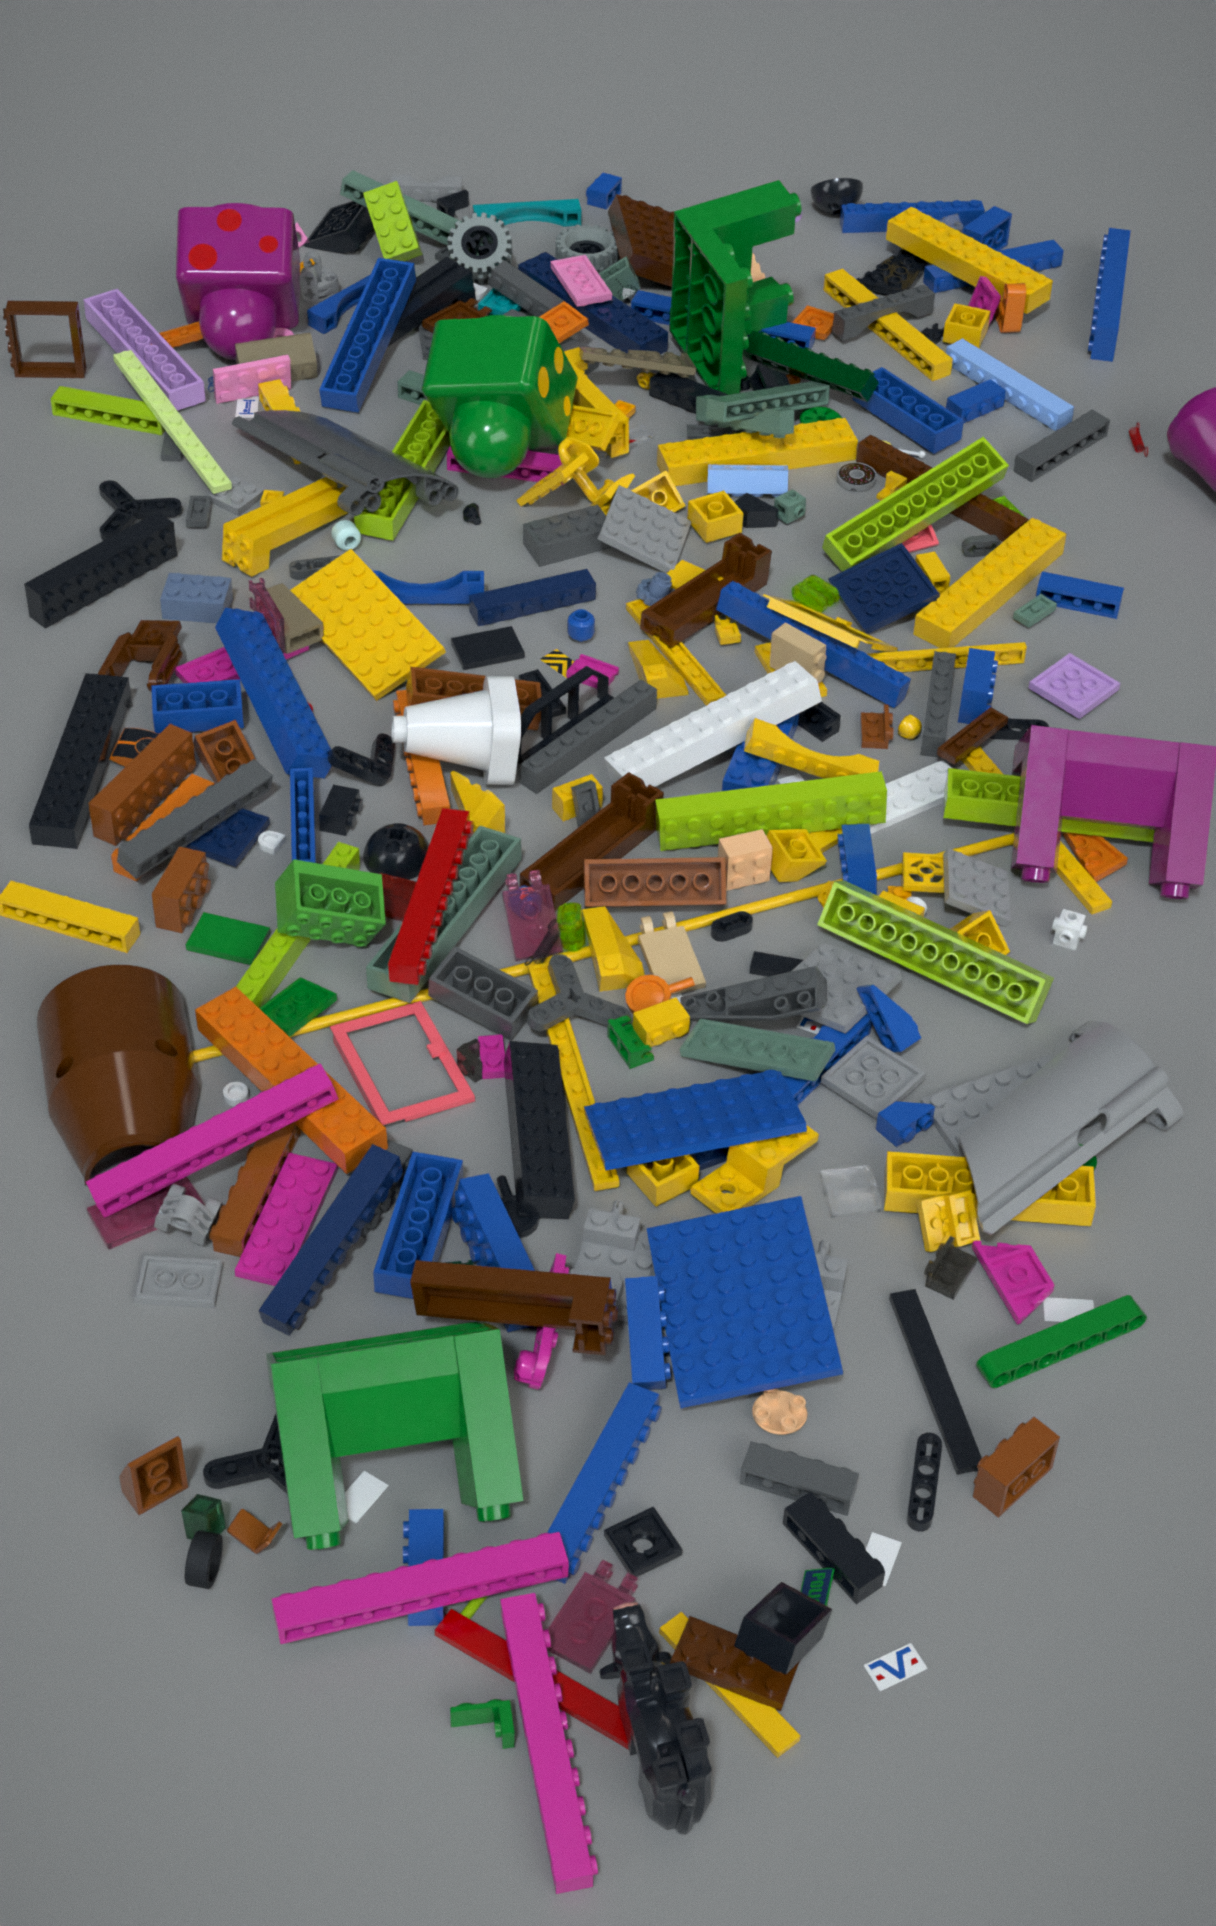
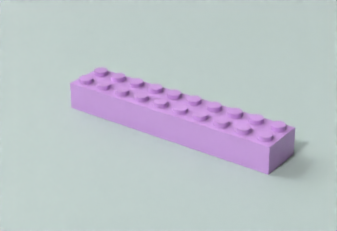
M118 289L83 299L85 316L88 322L116 353L132 350L177 411L205 401L204 381Z

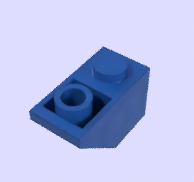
M896 1101L878 1113L876 1130L897 1148L904 1142L911 1141L922 1130H927L934 1122L935 1106L932 1104Z

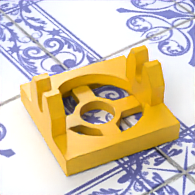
M903 852L901 887H903V891L944 893L943 855ZM921 863L918 867H912L915 864ZM926 867L930 868L933 872L925 874L920 869ZM909 874H918L923 878V882L914 881ZM935 875L942 876L939 882H930V878Z

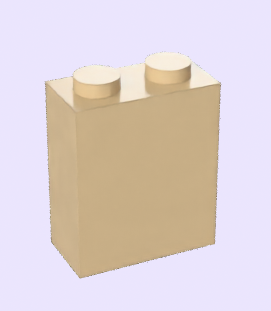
M785 622L772 632L770 667L778 670L786 664L796 661L820 683L825 676L826 644Z

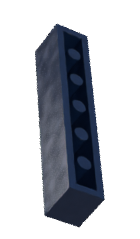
M582 569L469 595V612L479 627L596 600V582L588 569Z

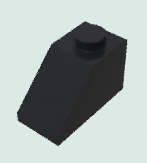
M748 493L735 501V504L743 512V527L766 528L777 526L778 508Z

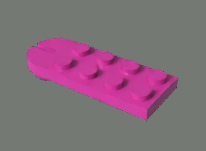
M556 1253L549 1272L568 1274L569 1267L565 1266L566 1255ZM537 1327L533 1351H520L519 1357L516 1360L514 1379L517 1382L527 1384L528 1388L540 1389L551 1358L552 1348L556 1346L558 1332H555L556 1328Z

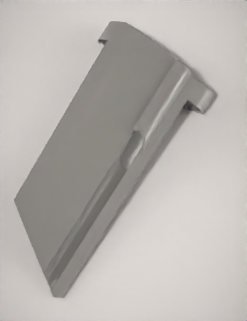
M1088 1021L1070 1034L1069 1040L1072 1043L959 1136V1142L971 1173L977 1198L978 1221L983 1232L989 1235L996 1232L1143 1118H1145L1147 1123L1151 1122L1159 1129L1167 1130L1183 1117L1181 1105L1168 1088L1169 1080L1164 1069L1159 1066L1156 1067L1145 1052L1118 1028L1099 1021ZM1104 1113L1107 1117L1104 1130L1086 1144L1080 1146L1077 1141L1080 1129Z

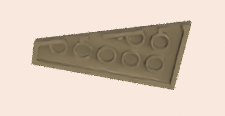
M580 348L579 355L581 359L589 364H595L596 361L603 362V365L610 367L617 364L622 365L621 367L625 369L637 367L645 372L658 370L659 373L669 375L671 372L678 373L681 377L695 376L696 367L687 353H681V356H678L673 352H666L664 355H660L656 351L628 350V353H625L620 349H613L611 352H607L603 348Z

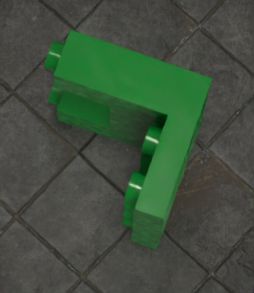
M780 180L674 211L672 296L669 331L683 352L689 355L696 367V371L705 384L728 395L740 393L741 379L746 378L747 375L746 366L742 359L743 351L749 347L747 335H750L752 331L759 332L765 328L787 323L788 306L794 302L793 292L788 283L779 284L772 276L753 282L751 275L753 247L793 235L796 217L800 216L802 212L798 195L796 193H789Z
M474 1321L266 1353L270 1387L274 1394L292 1533L294 1538L305 1537L307 1549H323L341 1544L340 1531L349 1522L340 1461L341 1456L452 1439L461 1504L476 1508L477 1521H493L510 1517V1503L524 1501L499 1328L483 1321Z

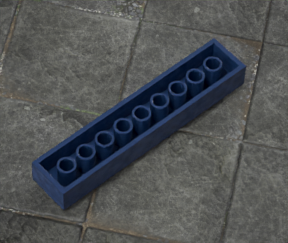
M541 253L518 264V270L585 316L589 323L585 329L615 349H620L625 353H628V350L656 351L660 355L668 351V331L613 295L612 300L577 307L551 269V261L558 259L549 253Z

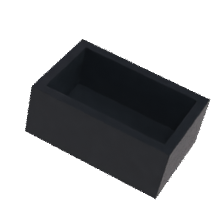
M780 1582L743 1617L734 1646L742 1650L747 1656L754 1657L769 1665L771 1669L786 1675L823 1638L832 1609L791 1586Z

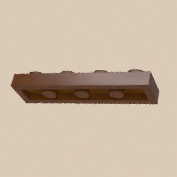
M990 707L938 747L937 755L955 765L1004 727L1008 722V716Z

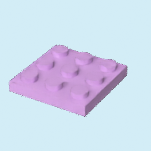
M1071 653L1029 682L1030 690L1078 719L1101 704L1120 688L1118 681Z

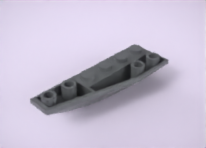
M817 966L683 996L680 997V1003L689 1014L690 1020H700L701 1018L706 1020L774 1021L820 1010L827 1002V980Z

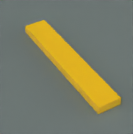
M680 1612L659 1628V1634L674 1649L677 1647L688 1618L683 1612ZM706 1682L777 1758L800 1741V1734L775 1708Z

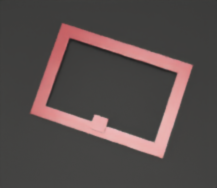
M421 1001L330 1026L336 1048L372 1115L382 1125L403 1119L407 1122L475 1102V1095ZM414 1014L431 1043L426 1046L432 1058L439 1057L458 1092L389 1112L347 1033Z

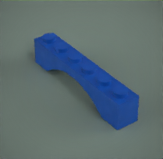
M370 275L307 310L308 326L322 334L335 329L341 316L358 304Z
M373 571L403 604H469V595L484 592V571H462L447 580L427 584L399 581L385 575L381 571Z

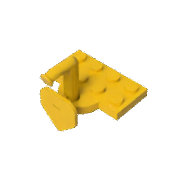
M566 437L558 447L560 460L563 464L539 480L516 501L520 506L526 503L531 505L539 499L538 496L542 498L550 492V489L554 491L558 488L561 482L565 484L574 478L587 498L593 502L614 481L606 479L604 485L598 490L586 474L599 465L597 454L589 444Z

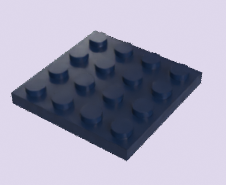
M902 543L828 578L832 589L861 630L867 634L915 612L931 602L937 601V598L940 597L939 592Z

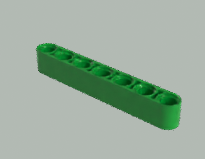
M1126 1295L988 1352L977 1361L976 1367L990 1387L998 1388L1134 1331L1146 1322L1147 1315L1131 1295Z

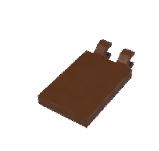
M474 298L469 299L465 303L458 301L424 319L422 327L433 333L435 323L439 320L480 318L488 316L492 309L485 306L478 311L474 306L479 301Z

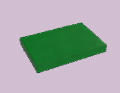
M203 912L186 943V950L251 965L265 945L271 933L270 927Z
M300 977L259 1009L290 1037L336 1002L337 993Z

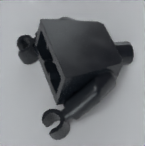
M757 365L751 377L746 375V378L741 379L740 388L741 390L750 389V382L754 391L790 385L784 373Z

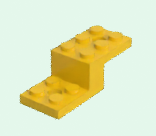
M806 1125V1132L729 1146L726 1163L691 1186L690 1194L716 1214L750 1207L780 1186L784 1164L816 1143L819 1134ZM723 1190H728V1191H730V1192H732V1193H725V1194H724V1193L721 1192V1191H723Z

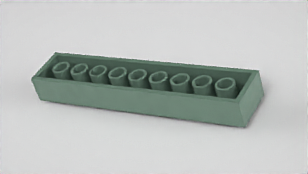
M479 826L469 838L467 850L463 849L462 865L458 864L457 880H453L452 895H448L447 910L442 912V926L437 927V941L432 943L431 959L426 960L427 969L425 976L421 975L418 985L389 982L388 962L399 934L401 923L366 966L368 989L411 1003L522 860L521 838Z

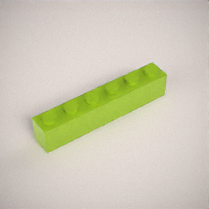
M59 386L51 397L52 413L55 416L163 435L166 431L144 401Z

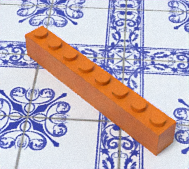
M406 690L396 691V700H393L394 713H398L396 716H403L404 708L407 706ZM402 744L404 757L408 756L406 758L407 772L411 771L409 773L410 786H415V788H412L414 802L418 801L416 803L417 817H422L423 826L437 824L442 808L450 809L440 762L437 759L407 753L404 751Z

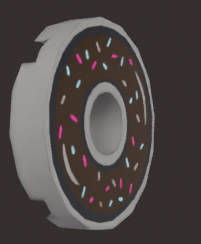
M851 462L842 465L837 471V482L846 490L851 491L852 488L862 492L869 490L875 485L876 471L867 464Z

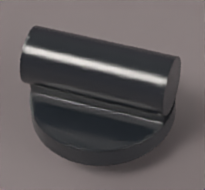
M476 503L467 505L463 510V519L466 522L473 521L475 525H479L481 523L479 506Z

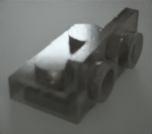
M950 1236L946 1243L942 1242L939 1245L936 1259L928 1262L924 1275L927 1276L925 1287L954 1300L974 1269L977 1257L954 1247L955 1238Z

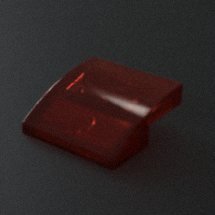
M380 873L382 874L385 917L403 922L416 881Z

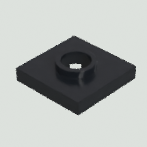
M654 1506L604 1530L605 1538L632 1579L682 1555V1548ZM639 1539H646L652 1543L653 1547L644 1550V1553H639L636 1551L633 1543Z

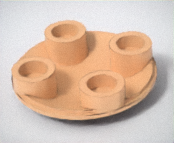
M777 1388L766 1390L753 1404V1418L767 1432L779 1435L790 1434L798 1431L806 1422V1401L800 1395H794Z

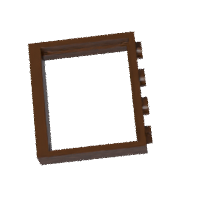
M8 300L6 308H3V320L7 321L5 334L6 337H9L10 341L8 342V353L12 354L10 366L14 369L15 377L85 378L87 365L78 302ZM16 315L68 316L75 362H23Z

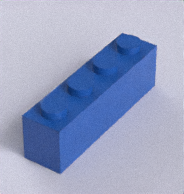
M1042 571L1036 597L1042 594L1057 603L1056 607L1117 619L1124 588Z
M869 824L842 825V834L837 835L842 879L877 895V873Z
M657 1276L625 1278L632 1384L648 1390L666 1389V1380L671 1379L670 1363H664V1353H669L668 1336L662 1337V1327H667L666 1310L660 1311V1301H665L664 1284L658 1285Z
M409 1509V1521H403V1539L409 1538L408 1546H403V1564L408 1563L409 1567L422 1564L430 1559H444L443 1509ZM444 1606L408 1614V1626L439 1625L444 1618Z

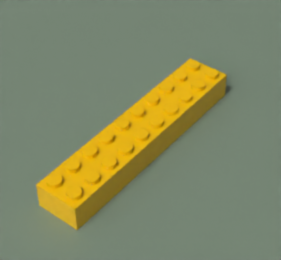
M910 207L888 220L886 240L976 287L980 276L987 277L1001 295V301L1005 284L1025 283V314L1030 313L1050 300L1053 280L974 240L972 237L947 226L930 215L920 212L916 208Z
M836 418L834 420L794 425V433L786 434L785 438H774L773 434L759 435L757 431L756 433L741 432L657 445V466L661 473L664 471L668 472L675 486L708 482V464L788 465V470L856 460L858 439L846 418Z
M1032 517L941 593L937 601L929 603L917 613L913 635L938 648L955 647L1063 554L1067 534Z

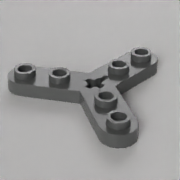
M557 954L551 957L548 964V971L557 995L532 1007L528 1012L526 1022L530 1028L544 1031L576 1014L608 1026L609 1019L614 1020L626 1015L631 1018V1013L623 1006L583 992L571 959L566 955ZM629 1021V1022H626V1023H623L621 1026H624V1025H626V1024H629L630 1021Z

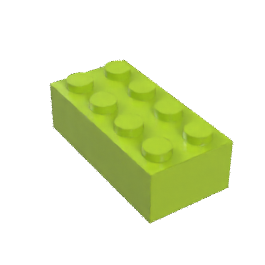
M398 181L364 192L363 195L383 257L385 259L407 261L423 255Z

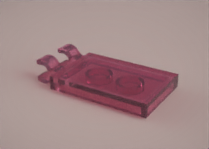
M259 578V583L255 584L252 580H249V591L254 594L255 601L252 597L249 598V606L254 611L263 613L284 654V617L267 591L265 580Z
M539 870L530 871L528 878L531 887L519 889L516 873L507 874V878H505L508 891L502 892V898L515 961L526 960L534 955L549 930V923L556 919L549 884L542 885ZM556 921V923L551 927V928H553V929L549 931V933H550L551 931H553V932L551 933V935H552L556 930L559 932V930H558V925H557V921ZM560 936L547 956L563 952Z
M605 1560L600 1562L593 1576L584 1572L548 1628L551 1647L547 1648V1651L590 1674L611 1643L614 1630L613 1608L623 1603L635 1602V1598L632 1595L638 1588V1585L635 1584L638 1578L630 1573L625 1575L618 1589L607 1584L613 1575V1571H611L613 1564Z

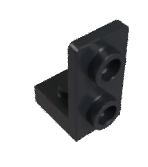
M467 190L437 199V210L454 217L455 211L469 206V192Z

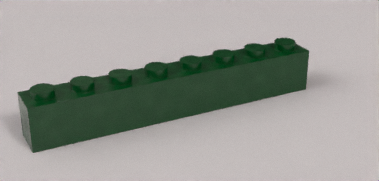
M752 331L748 338L749 347L743 351L750 360L808 381L830 385L832 390L865 402L869 401L879 384L874 376L875 373L865 368L862 370L853 363L848 365L838 358L831 359L822 352L817 354L808 347L803 349L794 342L787 343L779 337H770V335L763 331L760 333Z

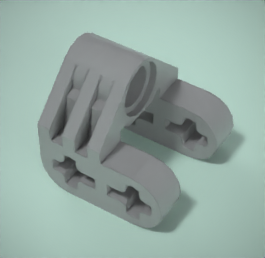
M313 251L306 253L303 262L304 268L300 273L302 298L308 303H320L340 292L338 275L327 267H322L321 257L318 253ZM310 259H313V261L315 262L314 265H312ZM308 289H311L313 295L308 292Z
M173 1183L155 1218L154 1228L167 1232L172 1225L186 1232H192L191 1242L204 1246L210 1235L211 1227L217 1220L223 1202L210 1197L206 1206H204L196 1198L185 1195V1187Z

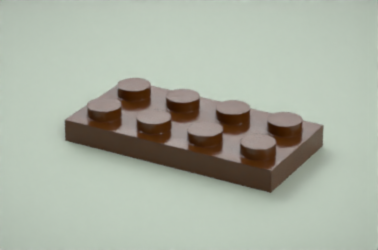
M689 1616L670 1664L683 1661L686 1663L689 1675L781 1711L799 1662L786 1675L782 1672H777L771 1669L769 1665L754 1657L747 1656L742 1650L736 1648L734 1644L737 1634Z

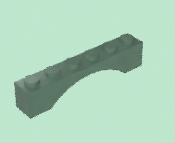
M704 395L696 397V420L703 421L704 425L718 424L720 428L731 426V430L745 429L747 433H756L758 431L759 435L773 434L774 438H785L786 434L794 433V409L785 407L767 408L754 418L723 423L706 418L707 398L719 396Z

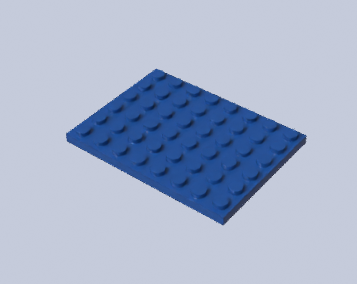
M801 1196L646 1228L655 1276L658 1277V1285L664 1284L665 1301H660L662 1311L666 1310L667 1327H665L668 1336V1346L680 1408L843 1374Z

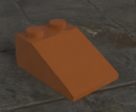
M236 720L194 736V749L203 767L215 784L220 782L225 775L235 772L242 764H247L255 759Z
M179 1436L128 1463L119 1475L122 1493L138 1515L145 1513L188 1488L182 1443Z

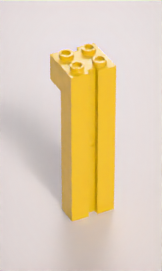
M577 347L564 351L578 377L573 405L619 413L622 417L605 452L611 458L629 453V418L584 374V370L588 369V363L581 359L579 355L580 348Z
M324 477L224 523L222 560L233 567L237 564L240 571L251 577L269 569L270 550L348 514L337 504L339 496L346 487L338 488L337 482Z

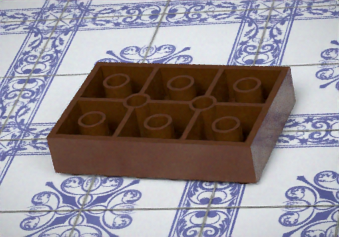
M616 194L608 210V216L620 259L627 256L637 276L672 287L674 211L669 212L659 206L654 207L644 201L633 200L627 195L621 196Z

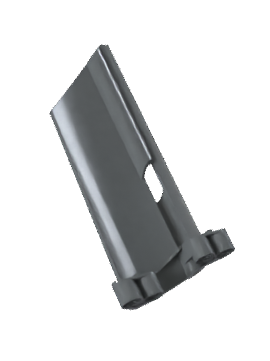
M269 410L254 412V418L250 421L240 416L235 417L232 421L233 426L346 486L347 488L339 496L337 504L342 510L353 516L360 515L364 509L370 512L376 511L381 505V498L378 492L383 489L384 482L405 477L413 484H416V496L432 506L438 505L442 498L449 502L453 501L459 493L458 486L449 480L321 416L299 411Z

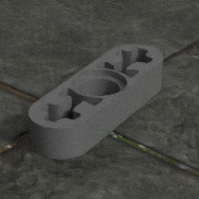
M341 555L293 561L289 564L290 577L295 580L307 579L320 570L315 567H324Z

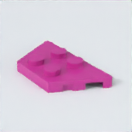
M973 1241L972 1249L1016 1324H1021L1054 1291L1055 1285L1031 1245H1010L997 1242V1246L981 1245V1241Z

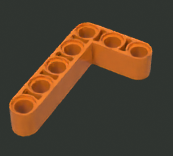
M1025 283L1005 284L1003 299L1002 301L1000 300L994 313L1001 333L1021 331L1026 300Z

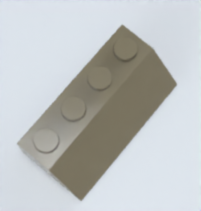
M310 332L235 344L236 364L288 355L291 366V382L318 378L317 361Z

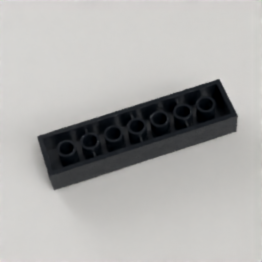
M156 512L24 583L29 617L46 629L176 557L177 547L174 522L161 513Z
M509 1041L504 1057V1072L517 1215L527 1217L540 1215L541 1218L569 1219L575 1195L558 1045Z

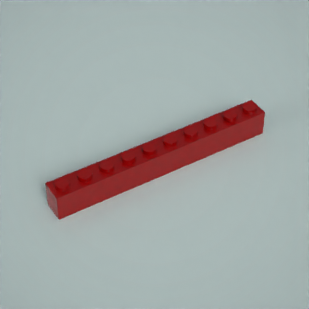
M442 808L388 962L389 982L418 985L421 975L425 976L426 960L431 959L432 943L437 941V927L442 926V912L447 910L448 895H452L453 880H457L458 864L462 865L463 849L467 850L468 834L472 835L473 821H470L469 811Z

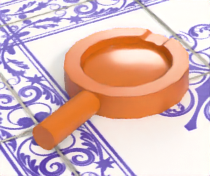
M643 975L634 979L628 985L625 993L626 1004L633 1014L634 1012L672 999L671 994L693 987L695 983L693 978L689 977L668 985L659 976Z

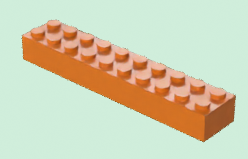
M236 986L195 1009L198 1030L261 1092L269 1090L284 1080L290 1079L306 1069L318 1065ZM326 1072L339 1099L294 1123L348 1174L357 1168L372 1144L385 1150L388 1149L387 1131L370 1112Z

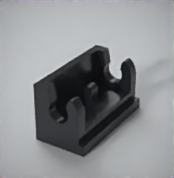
M820 702L799 713L798 726L823 742L839 732L841 715L823 702Z

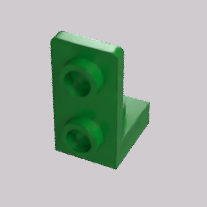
M493 1699L487 1703L480 1704L462 1703L450 1708L451 1727L494 1722L495 1738L501 1737L502 1749L515 1748V1733L510 1700Z

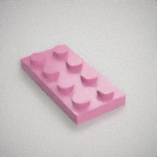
M586 255L551 261V269L577 307L612 300V292Z
M283 355L213 369L214 399L216 404L259 396L258 383L280 379L283 385L287 386L288 390H290L291 366L289 356Z

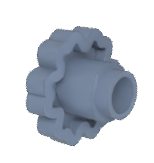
M657 572L652 579H643L641 584H638L636 594L639 599L644 600V604L651 606L675 589L671 588V577L668 574Z

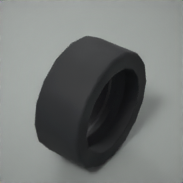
M198 1530L194 1534L186 1558L185 1584L204 1589H210L213 1586L222 1557V1535Z

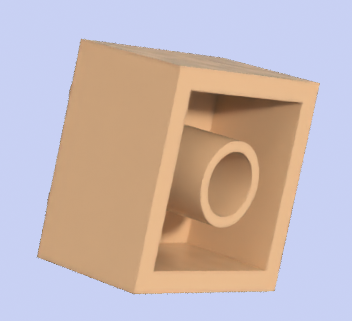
M763 829L719 839L718 857H725L726 891L770 881L772 846Z

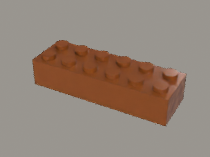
M410 667L406 684L407 706L482 691L485 676ZM515 679L520 716L527 706L542 697L540 682ZM541 711L535 715L527 730H538L541 721Z
M169 724L88 803L93 837L117 846L195 769L196 761L191 732Z
M725 857L584 859L583 861L584 908L604 906L607 908L726 905Z

